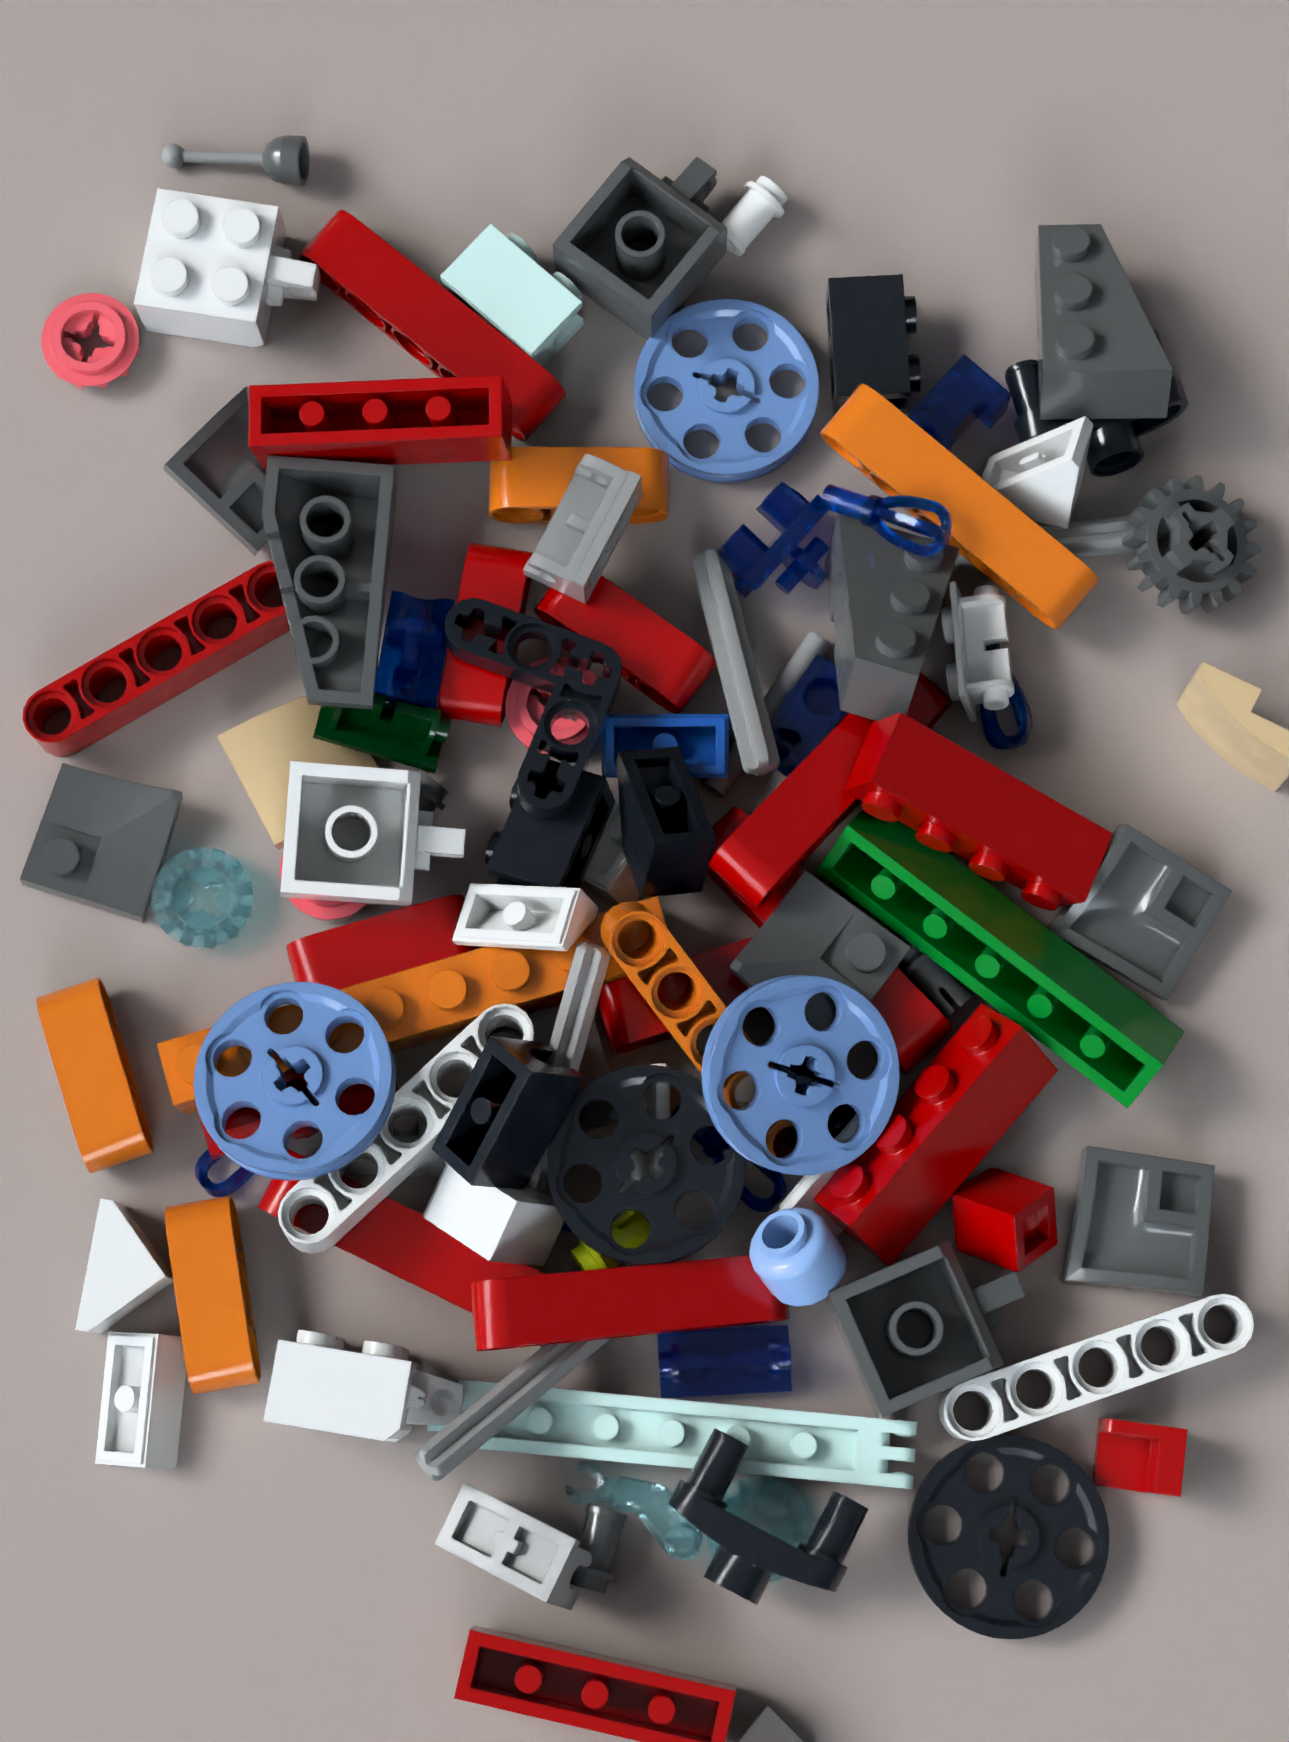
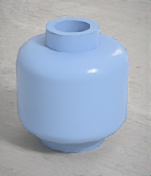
M795 1207L783 1209L769 1215L760 1224L750 1243L749 1257L754 1271L771 1294L787 1305L795 1307L813 1305L829 1296L828 1292L835 1290L839 1286L846 1272L847 1257L841 1242L825 1219L811 1209Z

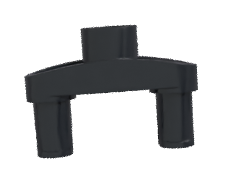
M1154 330V332H1155V334H1156V336H1157V338H1158V340H1159V342H1160V344H1161L1159 334H1158V332H1157L1156 330ZM1024 360L1006 369L1005 380L1018 416L1014 427L1019 443L1077 420H1040L1037 360ZM1172 376L1167 418L1089 419L1093 423L1086 460L1092 475L1096 477L1114 476L1134 468L1142 461L1144 452L1138 437L1173 421L1188 406V400L1180 378Z
M714 1428L687 1482L680 1479L668 1502L687 1521L719 1544L703 1577L758 1605L773 1573L810 1586L836 1592L848 1567L842 1564L869 1509L833 1491L807 1544L799 1543L796 1548L725 1510L728 1504L722 1500L749 1446Z

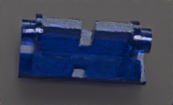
M788 1325L705 1329L657 1334L661 1398L792 1391V1358Z

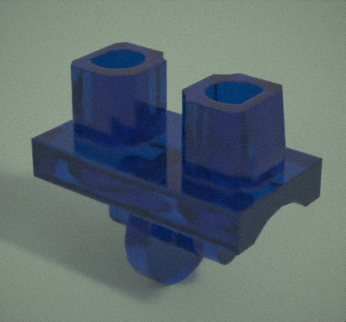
M781 481L756 508L779 531L774 539L766 545L742 524L717 550L728 567L738 576L734 582L735 587L745 598L753 590L756 591L781 563L787 569L778 577L775 584L785 594H789L800 581L809 587L818 589L826 580L827 576L817 562L829 550L828 545L819 537H814L804 550L797 546L831 508L819 494L808 501L799 492Z
M392 590L375 687V694L385 696V701L389 702L392 707H396L399 700L423 708L437 709L447 652L444 625L447 613L454 606V599H421L404 592Z

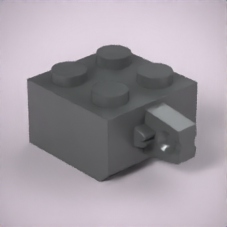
M628 157L622 160L552 244L555 272L557 271L565 275L574 283L579 291L644 339L652 338L664 322L681 309L727 252V227L708 214L710 208L703 203L716 186L717 179L715 176L717 171L699 157H696L675 181H672L667 176L661 180L632 158Z
M948 1241L828 1292L829 1296L825 1299L876 1417L883 1418L1004 1365L989 1330L1001 1325L995 1309L1021 1299L1026 1294L1016 1272H1012L984 1285L977 1270L964 1275L951 1243Z

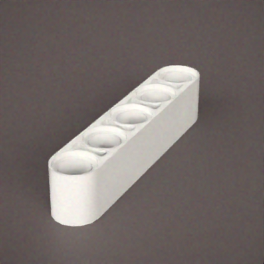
M506 1003L491 1006L483 1011L395 1093L394 1102L384 1127L371 1145L354 1159L370 1160L377 1165V1177L370 1185L365 1188L356 1189L343 1183L342 1175L347 1167L345 1165L326 1175L300 1180L289 1190L280 1202L278 1218L279 1225L291 1245L301 1252L310 1254L328 1250L434 1153L432 1147L458 1097H449L441 1092L439 1089L441 1079L450 1071L455 1070L466 1071L471 1074L487 1043V1037L498 1027H512L520 1032L523 1040L534 1041L533 1025L527 1013L515 1005ZM403 1115H417L425 1120L427 1124L426 1131L415 1142H399L390 1134L394 1122ZM317 1204L328 1210L327 1224L316 1234H301L294 1229V1217L302 1207Z
M1218 1294L1199 1299L991 1371L949 1388L940 1399L938 1407L940 1423L948 1434L955 1439L963 1441L984 1440L1235 1353L1245 1347L1252 1337L1254 1329L1253 1315L1246 1303L1236 1296ZM1214 1306L1225 1310L1233 1321L1232 1335L1223 1344L1211 1340L1204 1331L1203 1321L1205 1314ZM1150 1328L1162 1330L1171 1340V1356L1161 1366L1149 1362L1142 1353V1337ZM1089 1349L1102 1352L1110 1362V1376L1105 1384L1100 1387L1090 1386L1083 1381L1079 1374L1078 1365L1080 1358ZM1028 1370L1038 1372L1044 1376L1049 1386L1048 1399L1037 1409L1028 1408L1022 1404L1016 1393L1017 1380ZM964 1392L978 1394L987 1405L988 1414L986 1421L980 1428L974 1431L962 1428L954 1418V1403L959 1395Z

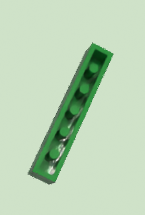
M862 810L846 826L816 872L1010 1020L1022 1026L1031 1036L1128 1109L1164 1065L1185 1032L949 853L929 848L920 843L915 838L917 831L899 821H884Z

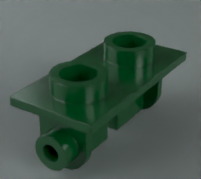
M378 694L374 696L373 710L332 706L320 707L313 738L428 772H436L441 746L447 739L452 720L440 716L441 709L434 708L429 710L399 700L394 705L385 702L386 697Z

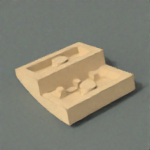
M1202 661L1183 690L1176 705L1197 734L1219 756L1252 780L1275 792L1289 777V730L1251 712L1262 689Z
M306 695L264 712L217 736L278 850L284 847L290 761L378 768L370 754L313 738L321 706L308 705Z

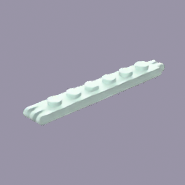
M458 1380V1384L465 1386L462 1412L498 1383ZM551 1388L479 1449L693 1469L715 1428L749 1446L736 1473L913 1489L914 1476L904 1472L887 1473L888 1460L915 1462L916 1449L891 1447L889 1444L890 1433L901 1437L917 1436L918 1422ZM427 1425V1431L439 1432L447 1425Z

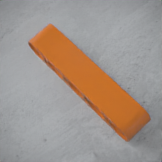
M860 384L820 432L824 441L841 457L946 544L959 548L958 554L1050 628L1059 630L1099 582L1096 574L1078 557L869 386Z
M634 901L621 902L613 906L604 915L600 926L603 944L701 1074L704 1052L697 1050L696 1040L698 1034L704 1027L715 1024L727 1007L664 923L645 905ZM633 920L646 921L649 925V936L645 944L636 950L627 951L621 949L618 945V936L623 926ZM672 972H682L687 975L688 986L680 998L667 1002L659 1000L657 988L660 981L666 975ZM743 1030V1034L746 1037V1039L754 1045V1043ZM745 1071L732 1073L725 1080L723 1086L724 1099L733 1109H740L749 1103L735 1100L737 1084L743 1078L749 1076ZM786 1119L776 1121L766 1133L767 1148L775 1157L788 1155L793 1150L791 1149L786 1152L773 1150V1141L776 1134L787 1126H793Z

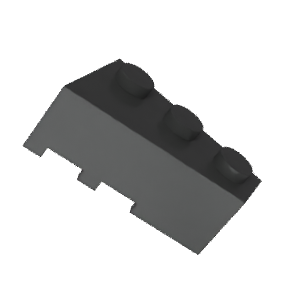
M1038 225L1035 291L1040 420L1079 419L1084 416L1088 419L1167 418L1173 369L1102 225Z
M838 512L824 569L825 578L830 583L831 601L829 613L830 622H834L836 636L834 658L840 710L874 721L900 712L907 715L959 548Z

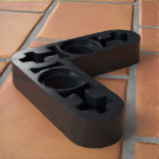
M476 598L461 600L452 606L447 613L444 625L447 646L452 654L463 662L551 693L519 770L517 793L520 804L532 816L541 819L559 817L567 812L574 802L619 692L622 674L620 658L611 647L602 642L486 600ZM475 619L483 621L484 633L488 636L478 634L473 642L465 641L463 629L460 625L470 627ZM507 628L510 632L506 636L504 654L499 655L496 653L497 639L502 640L503 629ZM535 638L547 643L552 653L549 659L542 665L526 666L515 656L517 646L526 639ZM562 650L570 651V666H564V676L560 677L555 674L560 669ZM593 662L603 665V676L606 679L597 678L593 686L582 683L583 672L579 669L589 670ZM563 716H576L585 722L588 727V734L577 744H563L556 740L551 732V728L556 720ZM541 751H546L548 754H540V753H541ZM550 756L561 761L557 771V788L562 792L551 791L546 799H540L536 797V785L531 781L542 782L545 779L550 768Z

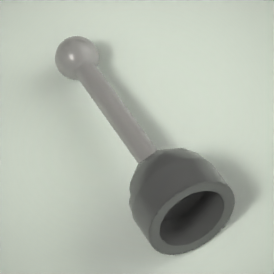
M285 135L276 137L266 145L262 153L184 150L178 144H169L162 151V160L170 168H179L184 163L263 165L267 175L274 182L299 186L306 184L309 174V146L305 136Z

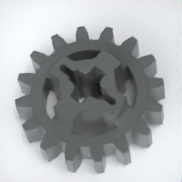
M1195 475L1183 485L1177 477H1174L1160 486V490L1153 488L1139 499L1142 506L1128 514L1126 520L1136 530L1131 531L1122 538V545L1136 549L1137 556L1125 565L1127 570L1142 569L1145 577L1138 586L1141 592L1147 591L1153 586L1160 591L1158 606L1164 608L1175 599H1179L1181 614L1188 615L1199 608V606L1208 613L1224 604L1223 600L1229 602L1244 591L1241 583L1255 576L1257 570L1245 560H1249L1261 552V545L1247 541L1246 534L1257 527L1255 520H1240L1237 513L1245 503L1241 498L1229 504L1223 500L1225 493L1224 484L1219 482L1210 490L1204 491L1201 476ZM1189 541L1192 542L1194 549L1190 547Z

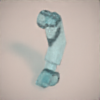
M582 1461L576 1464L577 1470L591 1474L597 1482L591 1491L585 1493L578 1492L573 1487L565 1485L566 1494L574 1503L582 1505L591 1504L598 1499L612 1502V1508L637 1514L662 1549L672 1559L688 1561L698 1554L702 1542V1531L692 1525L668 1504L672 1493L667 1487L662 1484L619 1476L618 1480L603 1477L600 1468L590 1461Z

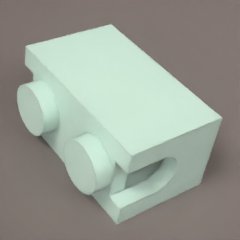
M490 224L440 275L442 287L544 367L584 325L583 318L577 314L582 308V301L580 300L582 294L565 275L556 271L551 276L535 262L537 260L536 254L522 238L514 233H510L506 237Z

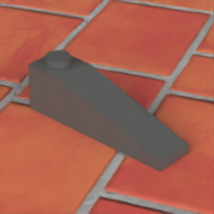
M268 455L262 519L308 705L373 710L397 494L394 465Z

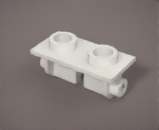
M956 581L949 582L951 606L942 607L941 609L944 637L947 645H955L956 663L946 664L947 685L952 702L961 700L970 722H976V704L983 703L984 708L988 710L1004 709L1009 705V697L1014 694L1009 649L1003 648L986 651V645L1009 642L1006 615L1007 605L1005 597L999 595V589L996 586H980L974 590V596L962 597Z

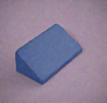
M609 714L602 731V776L618 778L616 760L619 751L679 747L692 778H729L730 715Z

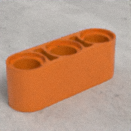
M512 447V460L489 461L488 515L491 519L504 523L549 524L575 475L574 471L585 454H590L628 472L632 471L642 476V497L628 524L662 522L669 517V455L663 450L648 447Z
M100 977L37 997L36 1004L75 1139L88 1171L94 1173L153 1153L154 1145L115 1013Z
M228 1195L167 1206L165 1208L166 1235L185 1365L193 1394L260 1383L261 1367L239 1219L233 1197Z

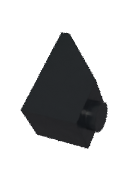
M666 747L619 751L616 761L622 847L640 897L702 892L709 868L708 864L712 858L717 838L680 748Z

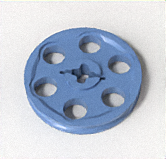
M739 299L703 301L690 305L671 315L652 338L649 337L637 361L634 377L636 416L640 428L651 447L667 452L669 464L677 470L700 480L717 483L749 481L766 475L787 462L806 440L815 420L819 398V376L816 362L807 342L798 330L775 311L762 305ZM755 324L764 329L767 333L768 341L759 350L746 351L736 345L733 340V334L742 325ZM693 330L704 336L707 347L701 355L686 358L680 356L672 346L673 339L678 333ZM780 371H793L802 377L805 388L796 397L782 398L771 389L769 383L771 378ZM727 379L737 382L736 393L740 397L730 395L726 402H720L716 399V388L712 384L723 386ZM662 383L672 384L681 391L683 400L673 410L659 411L652 407L647 398L648 393L654 386ZM757 424L771 425L778 430L781 436L780 444L769 452L756 451L748 445L745 439L747 431ZM698 430L709 431L718 439L719 449L709 458H695L684 447V441L689 434Z
M786 975L765 980L752 986L733 1000L723 1011L706 1043L701 1077L703 1097L710 1118L723 1139L737 1153L761 1167L784 1174L803 1176L836 1170L858 1158L877 1140L893 1112L898 1095L900 1071L898 1053L891 1031L884 1018L868 999L851 987L832 979L808 975ZM824 992L834 1001L836 1008L835 1017L827 1028L815 1030L806 1021L805 1006L809 998L814 994ZM757 1007H764L773 1017V1034L763 1044L753 1045L743 1034V1021L749 1011ZM860 1041L869 1042L877 1053L875 1070L864 1078H856L847 1066L849 1050ZM805 1057H807L806 1069L814 1072L816 1077L832 1081L834 1086L829 1087L813 1082L811 1085L800 1084L796 1093V1081L787 1077L788 1073L769 1068L768 1062L790 1067V1065H802ZM745 1071L752 1077L755 1084V1093L748 1105L740 1109H733L724 1099L723 1086L725 1080L732 1073ZM849 1104L858 1115L857 1131L848 1140L838 1142L831 1136L828 1130L829 1115L839 1105ZM786 1119L796 1129L797 1143L788 1155L775 1157L767 1148L766 1133L776 1121Z
M281 983L265 987L242 998L231 1006L213 1025L197 1057L193 1083L194 1097L198 1113L206 1130L218 1147L236 1164L252 1173L271 1179L286 1181L312 1179L336 1171L349 1164L361 1155L376 1139L388 1119L394 1102L396 1068L391 1048L378 1022L352 996L336 988L319 983ZM284 1004L299 1006L303 1010V1020L295 1031L288 1034H277L269 1029V1018L277 1007ZM351 1022L364 1028L363 1041L352 1052L339 1053L329 1047L330 1035L339 1025ZM234 1046H242L249 1049L252 1059L245 1072L234 1077L218 1073L217 1063L222 1052ZM273 1055H277L289 1070L293 1069L298 1074L306 1072L304 1078L308 1084L307 1088L319 1104L318 1106H314L302 1091L297 1092L291 1086L285 1088L287 1084L283 1078L284 1074L277 1062L272 1058ZM355 1084H365L374 1090L375 1096L373 1104L367 1111L359 1115H347L339 1109V1099L346 1088ZM249 1107L260 1112L261 1122L258 1130L253 1135L245 1139H235L227 1135L226 1123L234 1111ZM302 1127H313L319 1129L323 1135L320 1149L313 1156L306 1159L292 1157L287 1151V1142L290 1136Z

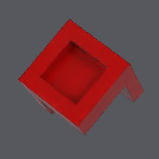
M989 1168L951 1195L955 1246L962 1253L1018 1273L1058 1244L1054 1187L998 1168Z
M1110 1418L1099 1419L1093 1483L1101 1487L1181 1497L1188 1429Z

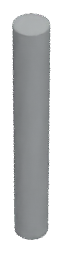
M814 632L808 633L764 696L772 728L830 647L824 638ZM736 739L730 744L729 778H707L703 783L707 789L722 798L725 797L743 771Z

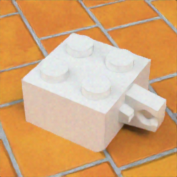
M157 188L134 306L146 331L257 347L265 344L272 306H282L283 298L317 301L321 281L319 267L317 264L291 259V250L283 248L287 230L279 206Z
M290 761L281 897L410 906L412 903L414 870L429 871L430 856L463 858L466 829L432 826L433 812L419 810L420 772Z
M298 1330L296 1342L278 1340L263 1421L380 1441L398 1442L412 1431L413 1425H448L462 1413L465 1386L422 1372L423 1366L408 1361L410 1350L402 1346L364 1340L362 1353L343 1350L345 1339L338 1338V1336Z

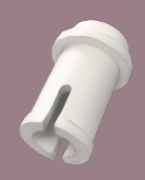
M760 176L756 182L747 181L744 185L746 193L721 222V224L727 227V250L738 257L745 253V249L773 217L780 219L784 215L783 205L788 201V198L778 185L765 176Z

